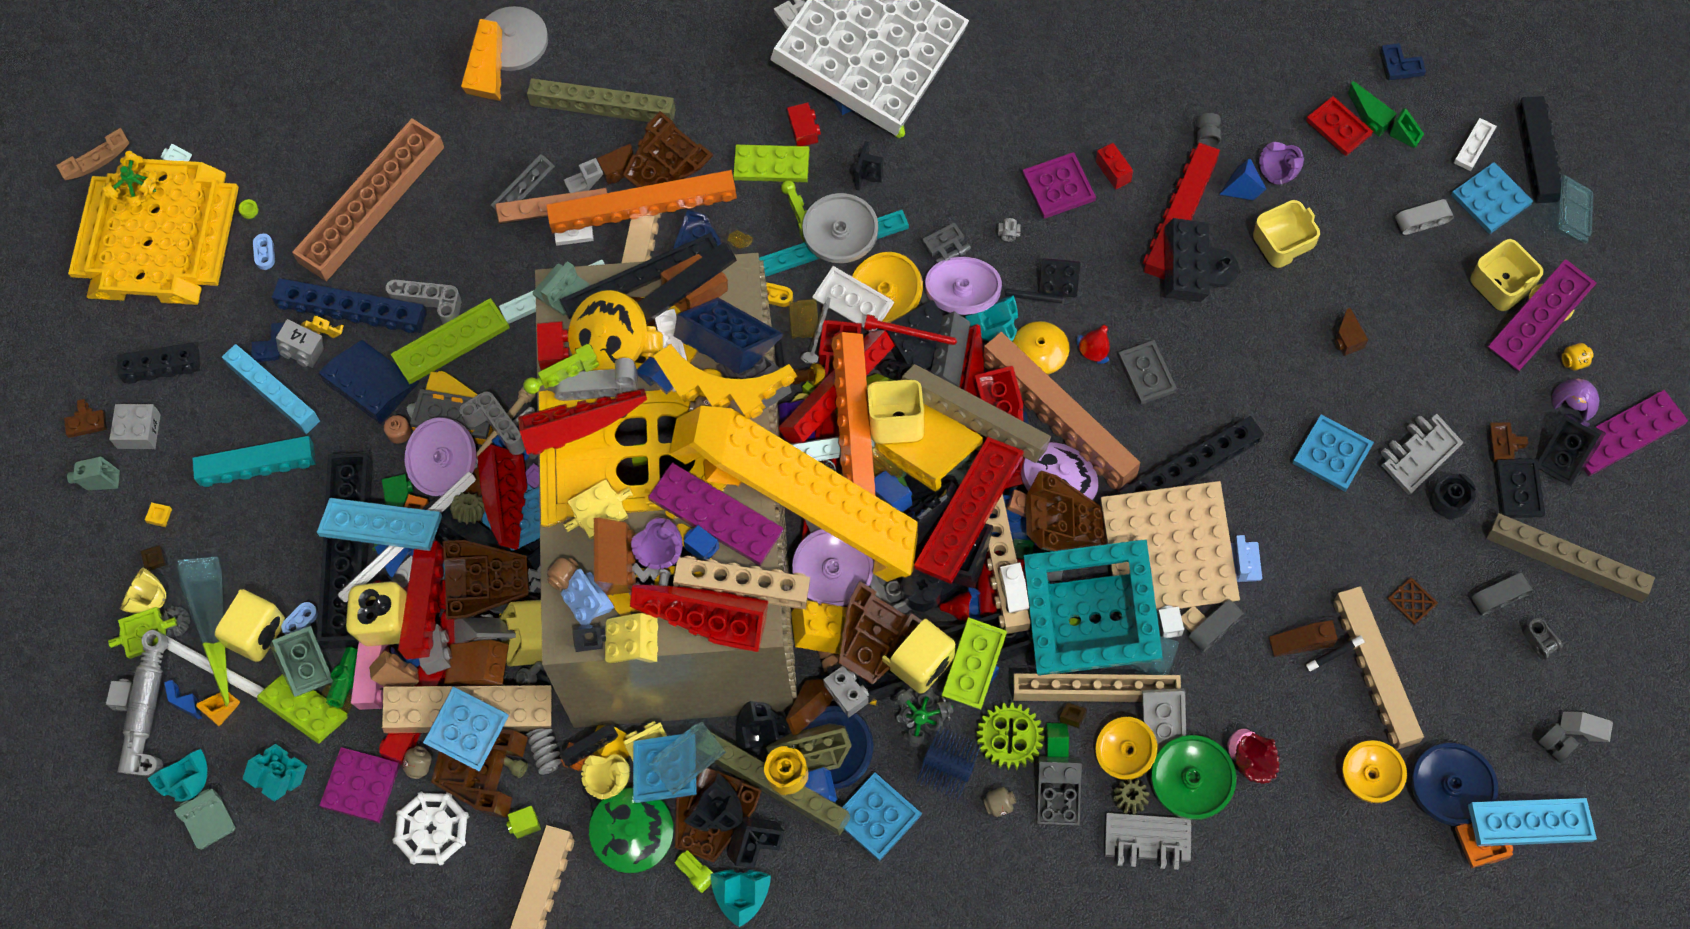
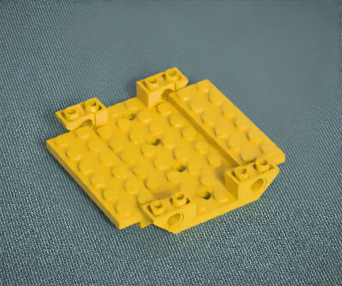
M143 159V162L139 163L138 168L133 170V172L139 175L143 170L148 172L151 170L156 171L155 177L157 181L155 185H157V188L153 195L148 194L146 200L136 207L129 206L128 203L123 202V199L126 198L125 194L130 192L128 189H122L117 200L109 199L105 196L102 186H104V183L109 182L115 184L114 180H112L113 173H107V177L92 176L68 273L73 278L92 279L88 288V299L125 301L126 294L157 296L161 303L198 305L202 289L198 285L218 286L239 189L237 184L224 183L226 178L225 172L203 162ZM123 164L117 167V174L121 173L120 168ZM167 175L164 181H159L160 177ZM134 182L133 189L140 191V184ZM156 207L160 208L157 213H151ZM153 240L151 245L144 246L145 242ZM145 273L142 279H136L137 275Z

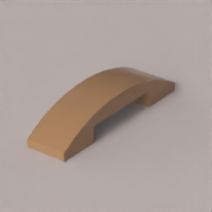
M119 128L105 137L106 142L75 159L71 156L56 165L63 178L70 180L84 176L112 161L129 144L123 130Z

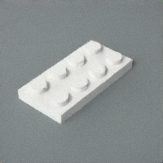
M832 266L812 297L823 305L827 297L831 298L829 309L853 323H862L863 329L867 314L874 315L875 318H878V321H883L894 304V301L834 266Z

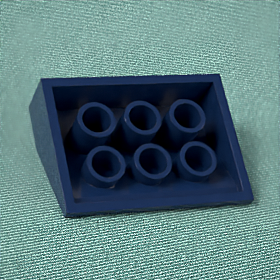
M718 297L678 314L674 337L681 340L682 343L695 348L699 353L709 356L715 362L728 367L732 372L738 374L752 368L783 335L778 330Z
M363 340L331 359L319 372L326 385L379 424L385 421L419 383L417 380L409 385L396 364Z

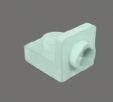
M171 144L169 149L165 148L161 155L163 160L189 161L192 157V154Z

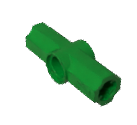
M346 648L340 664L331 672L330 677L333 682L326 698V703L329 706L343 707L349 690L353 688L358 649Z

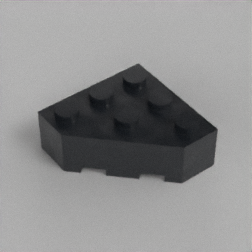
M931 300L891 323L939 334L943 315L934 300ZM887 331L895 345L891 351L897 361L911 365L916 364L925 369L931 367L936 341Z
M952 481L942 484L941 488L936 492L932 489H927L912 494V506L902 512L917 521L918 538L916 547L933 533L958 488Z

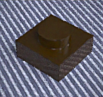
M160 545L140 551L144 568L148 571L166 566L163 549Z
M1067 702L1060 716V722L1080 728L1087 709Z

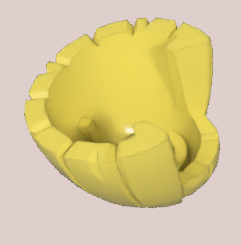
M141 568L133 579L132 586H129L121 604L122 611L137 614L154 607L161 608L165 602L166 592L162 583L150 571Z
M614 754L608 758L590 755L585 760V764L582 767L583 772L581 773L583 777L581 779L583 786H586L585 789L590 795L598 799H609L625 788L629 780L630 767L622 756Z

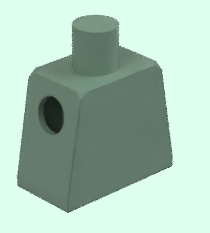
M96 457L76 462L74 472H68L67 480L70 484L77 483L86 490L118 489L120 470L104 458Z

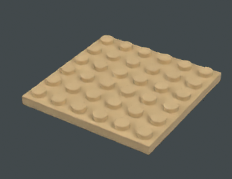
M1221 481L1100 498L1107 544L1147 539L1157 612L1164 606L1183 609L1225 603L1229 599L1233 602L1240 600ZM1129 562L1110 564L1112 576L1130 574Z

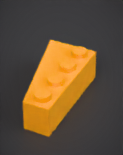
M484 19L479 20L461 87L466 94L501 101L502 29L497 22Z

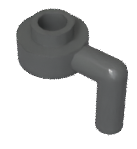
M537 661L530 669L523 668L519 670L516 675L517 685L535 686L537 681L536 674L540 670H545L542 661Z

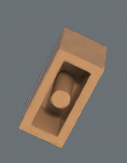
M384 651L369 667L371 680L384 687H414L419 682L418 670L413 664L406 663L396 654H390L387 651Z

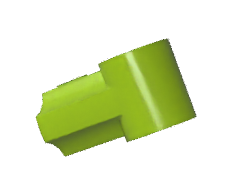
M688 850L677 858L675 865L689 878L691 884L700 893H703L711 885V874L713 872L707 866H703Z

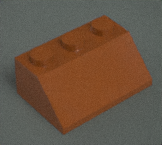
M594 518V582L606 595L630 593L632 586L636 583V576L634 571H632L635 555L631 548V541L635 535L634 530L626 522Z

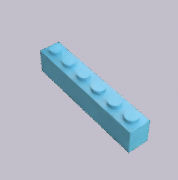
M237 344L222 356L232 371L305 434L320 422L316 413Z

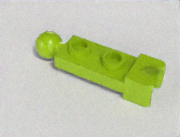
M787 180L782 183L781 190L784 194L788 195L789 203L799 223V234L804 243L803 220L807 210L804 211L802 207L804 206L801 195L797 196L795 184Z
M590 344L576 349V354L538 372L539 378H527L523 384L525 392L536 394L542 385L545 389L554 387L560 381L578 375L582 370L588 372L598 367L597 357Z

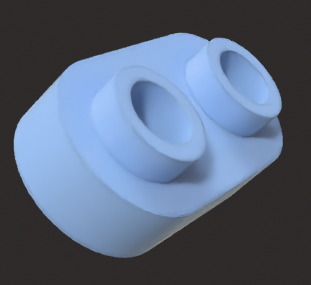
M257 235L253 240L254 261L258 268L267 270L275 263L274 244L269 235Z
M310 602L300 604L283 621L281 626L283 633L288 635L309 627L316 620L318 610ZM307 612H311L310 616L305 617ZM296 626V630L291 631V628Z

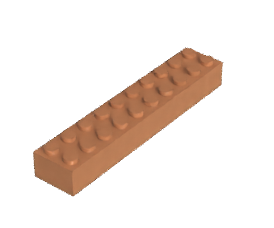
M411 118L292 253L297 262L327 282L444 149L441 137Z
M1000 332L984 346V367L990 372L1013 366L1025 406L1037 413L1038 418L1043 423H1047L1056 436H1061L1067 446L1079 451V455L1087 462L1090 461L1096 474L1102 475L1112 489L1119 491L1121 487L1130 484L1137 478L1141 462L1006 335Z

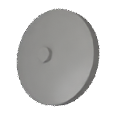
M516 6L505 7L492 12L484 19L497 22L502 29L501 70L515 71L524 69L534 64L544 54L548 45L547 28L542 18L532 10Z
M844 193L827 195L812 204L806 212L803 220L804 240L812 253L825 261L832 263L852 262L862 258L873 248L878 237V219L872 207L857 196Z

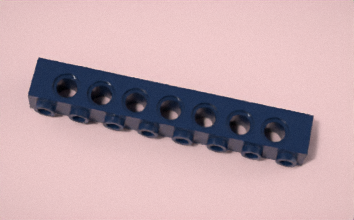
M278 278L272 295L275 305L282 310L292 309L299 313L309 312L319 317L325 315L336 320L346 319L353 323L363 322L370 326L377 327L379 325L390 330H404L407 333H421L427 315L422 304Z

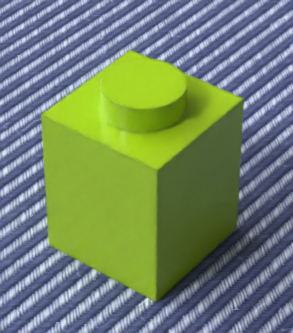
M532 806L508 814L510 820L506 822L510 834L514 833L517 839L541 830Z

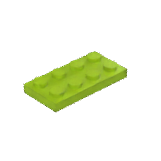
M736 145L734 180L779 182L790 180L792 182H808L810 149L808 146Z
M968 617L941 696L981 710L1007 631Z
M283 674L257 695V701L318 744L347 719L346 712L340 708L329 706L326 703V698L314 690L294 697Z

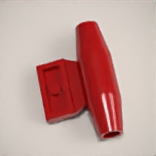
M998 550L995 554L1002 556V551ZM988 552L977 588L981 593L978 595L980 615L983 617L996 614L998 611L994 599L997 596L996 589L992 590L990 580L993 577L992 570L988 571L986 559H989ZM1017 559V563H1021L1028 597L1025 562L1022 559Z

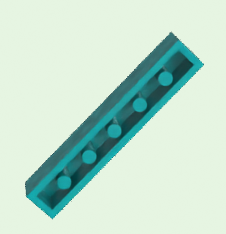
M309 436L192 458L194 479L199 486L209 487L215 483H230L237 479L246 480L252 478V476H268L274 472H288L291 469H304L311 465H316L314 443Z

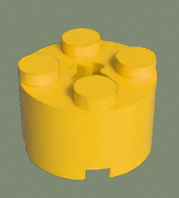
M781 746L772 750L768 754L764 765V773L770 787L781 795L796 793L808 782L809 773L805 758L795 748Z

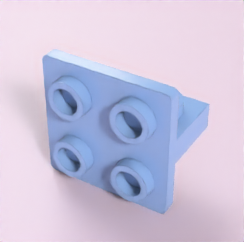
M1245 535L1236 536L1234 543H1231L1237 582L1261 581L1262 572L1258 542H1245Z
M582 569L575 571L569 580L568 588L563 589L561 592L564 602L569 606L581 626L589 625L595 617L609 613L614 608L605 592L594 582L593 574L591 572L584 574Z

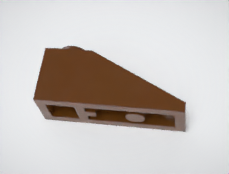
M1333 620L1312 623L1269 637L1273 657L1334 647L1338 640Z
M823 679L805 681L786 718L792 735L800 733L823 713L826 707H829L833 697L824 687Z

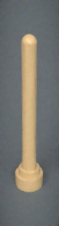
M522 387L519 391V399L507 413L510 419L514 418L525 403L531 402L536 394H528ZM495 431L490 434L476 452V458L490 444L493 445L491 440L497 436Z

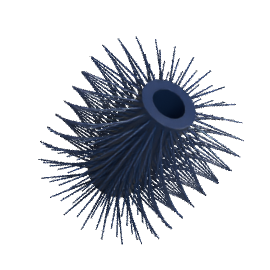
M940 726L933 743L929 746L917 783L924 771L925 765H927L920 786L931 767L925 786L933 770L936 769L929 788L934 781L937 771H939L933 790L943 772L938 790L945 775L948 774L941 794L949 776H952L945 795L955 777L951 793L958 779L960 782L954 797L961 782L964 781L958 796L959 799L965 783L968 782L974 769V762L981 744L973 762L970 760L976 745L969 760H966L973 741L965 758L962 757L968 741L961 756H958L965 737L957 754L955 755L954 753L959 744L960 737L953 752L950 753L957 733L949 750L946 751L953 732L943 750V745L949 732L948 729L941 747L938 748L945 730L944 728L936 746H934L941 729Z

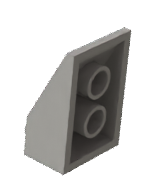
M490 614L481 615V618H474L472 616L470 618L454 620L455 644L489 639L503 642L516 638V633L513 630H508L507 624L500 618H493V615Z

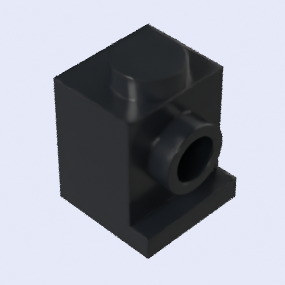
M599 623L572 626L574 649L576 652L603 649L602 642H606L605 629H600ZM593 633V637L586 639L585 634Z

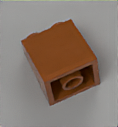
M697 254L661 273V284L663 285L702 258V256ZM720 272L674 306L681 312H684L717 297H721L728 291L726 275Z
M489 639L450 645L452 659H450L451 667L446 669L444 684L450 686H498L503 684L508 644Z

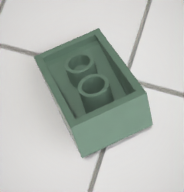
M311 626L271 641L270 647L275 660L294 697L333 682Z

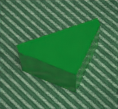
M1403 108L1395 120L1389 136L1412 148H1416L1424 133L1408 110Z
M1046 723L1047 757H1068V725L1064 723Z

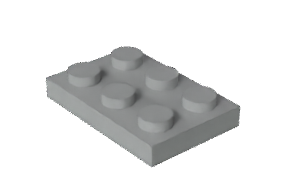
M1184 688L1142 690L1143 722L1154 732L1157 740V752H1160L1170 741L1186 736Z

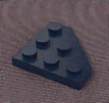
M687 210L673 249L711 233L717 246L721 244V241L705 214Z

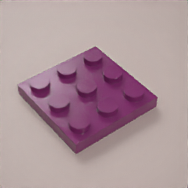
M1074 152L1022 170L1024 179L1044 219L1096 201V196Z
M341 747L319 806L327 810L380 823L400 768V763Z

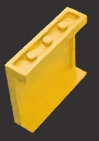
M923 403L924 436L921 440L887 444L875 443L878 455L936 492L941 488V479L972 451L975 449L980 451L983 446V437L965 425Z

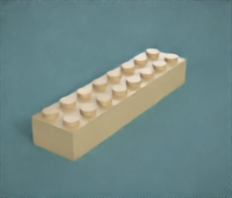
M551 685L454 686L509 714L502 729L515 730L517 732H531L541 728L551 729ZM453 686L384 687L382 722L384 733H429Z

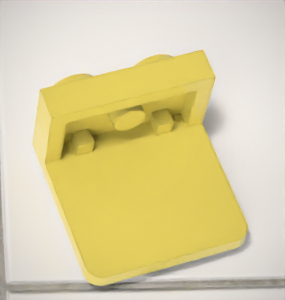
M638 613L607 619L605 661L616 663L637 659L649 663L657 662L658 618Z

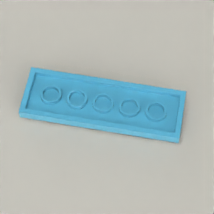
M329 498L317 534L321 537L430 551L442 514L437 511Z
M1587 798L1472 802L1468 804L1477 846L1574 843L1597 840Z

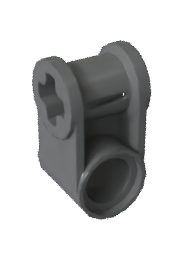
M1533 619L1523 630L1525 638L1544 660L1548 659L1549 655L1554 651H1559L1563 648L1560 639L1542 619ZM1532 627H1536L1539 631V634L1535 633L1532 630Z

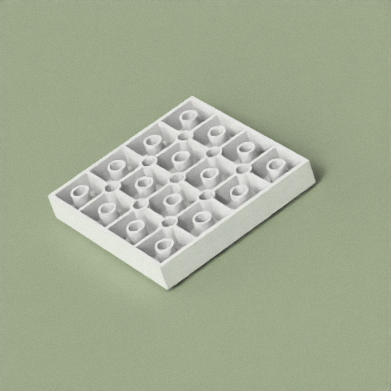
M807 0L775 46L770 60L897 136L964 33L969 20L936 0Z

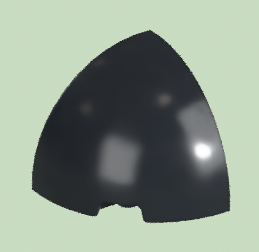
M749 701L743 707L738 718L736 745L743 751L764 748L792 732L785 718L782 715L778 716L771 710L772 706L763 702Z
M718 773L698 796L686 815L684 822L702 831L720 829L723 832L733 829L742 823L743 810L741 802L732 786Z

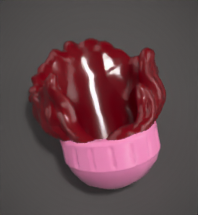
M1239 729L1230 736L1227 742L1228 753L1236 761L1239 772L1249 781L1265 784L1270 783L1271 779L1277 777L1276 773L1279 772L1280 762L1278 761V750L1274 739L1257 735L1248 729Z

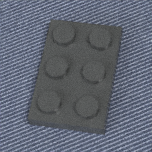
M1155 340L1118 353V357L1141 405L1177 392V387Z

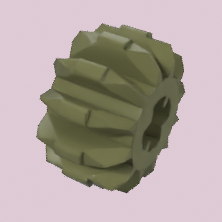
M469 492L468 494L460 493L459 496H455L450 508L453 519H458L459 523L466 522V525L468 522L475 524L476 521H480L485 512L483 499L478 497L477 494L471 495Z
M1128 779L1126 784L1121 781L1119 783L1120 788H1115L1114 790L1117 795L1113 799L1119 802L1117 808L1125 807V814L1128 813L1129 809H1131L1133 815L1136 814L1137 809L1142 812L1144 810L1143 805L1145 806L1149 803L1146 798L1150 794L1144 791L1146 789L1145 784L1140 787L1138 786L1139 780H1136L1134 784H1132L1131 779ZM1129 793H1132L1133 796L1135 795L1134 800H1130L1131 797L1128 798Z

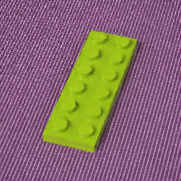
M490 298L393 352L391 356L410 385L510 327Z

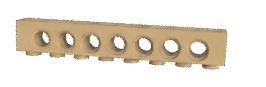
M1002 494L992 511L997 517L993 519L988 518L986 524L993 525L992 532L1001 534L999 537L991 535L987 550L989 559H986L988 571L992 570L993 577L990 578L992 590L996 589L997 596L994 597L996 609L1000 608L1001 615L998 616L1000 628L1004 627V630L1009 634L1030 630V619L1028 610L1009 613L1006 610L1007 604L998 571L1002 566L1016 564L1017 559ZM1001 550L1005 554L1002 556H998L995 554V552Z

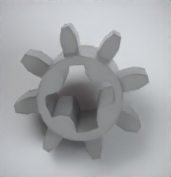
M1006 218L1003 220V223H999L998 235H1002L1004 241H1014L1016 237H1020L1021 224H1017L1015 219Z

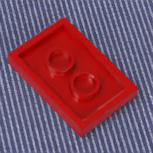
M1334 96L1306 119L1313 128L1345 156L1350 154L1373 134V131Z

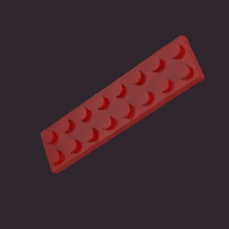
M987 437L915 562L914 567L916 570L952 584L1021 462L1024 454L1023 450Z

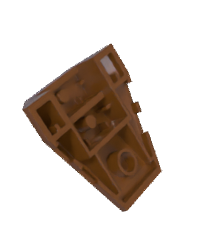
M859 581L849 598L837 663L870 684H874L890 669L882 661V657L885 655L891 660L895 651L923 620L912 613L907 615L901 613L876 597L877 591Z

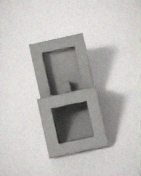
M596 158L580 164L581 173L564 179L569 193L589 191L600 179L603 172Z
M1563 712L1560 726L1566 731V734L1584 735L1589 741L1610 742L1613 722L1584 712Z

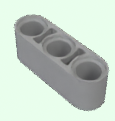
M1442 199L1398 213L1395 219L1402 234L1408 235L1448 223L1454 218V215L1447 201Z

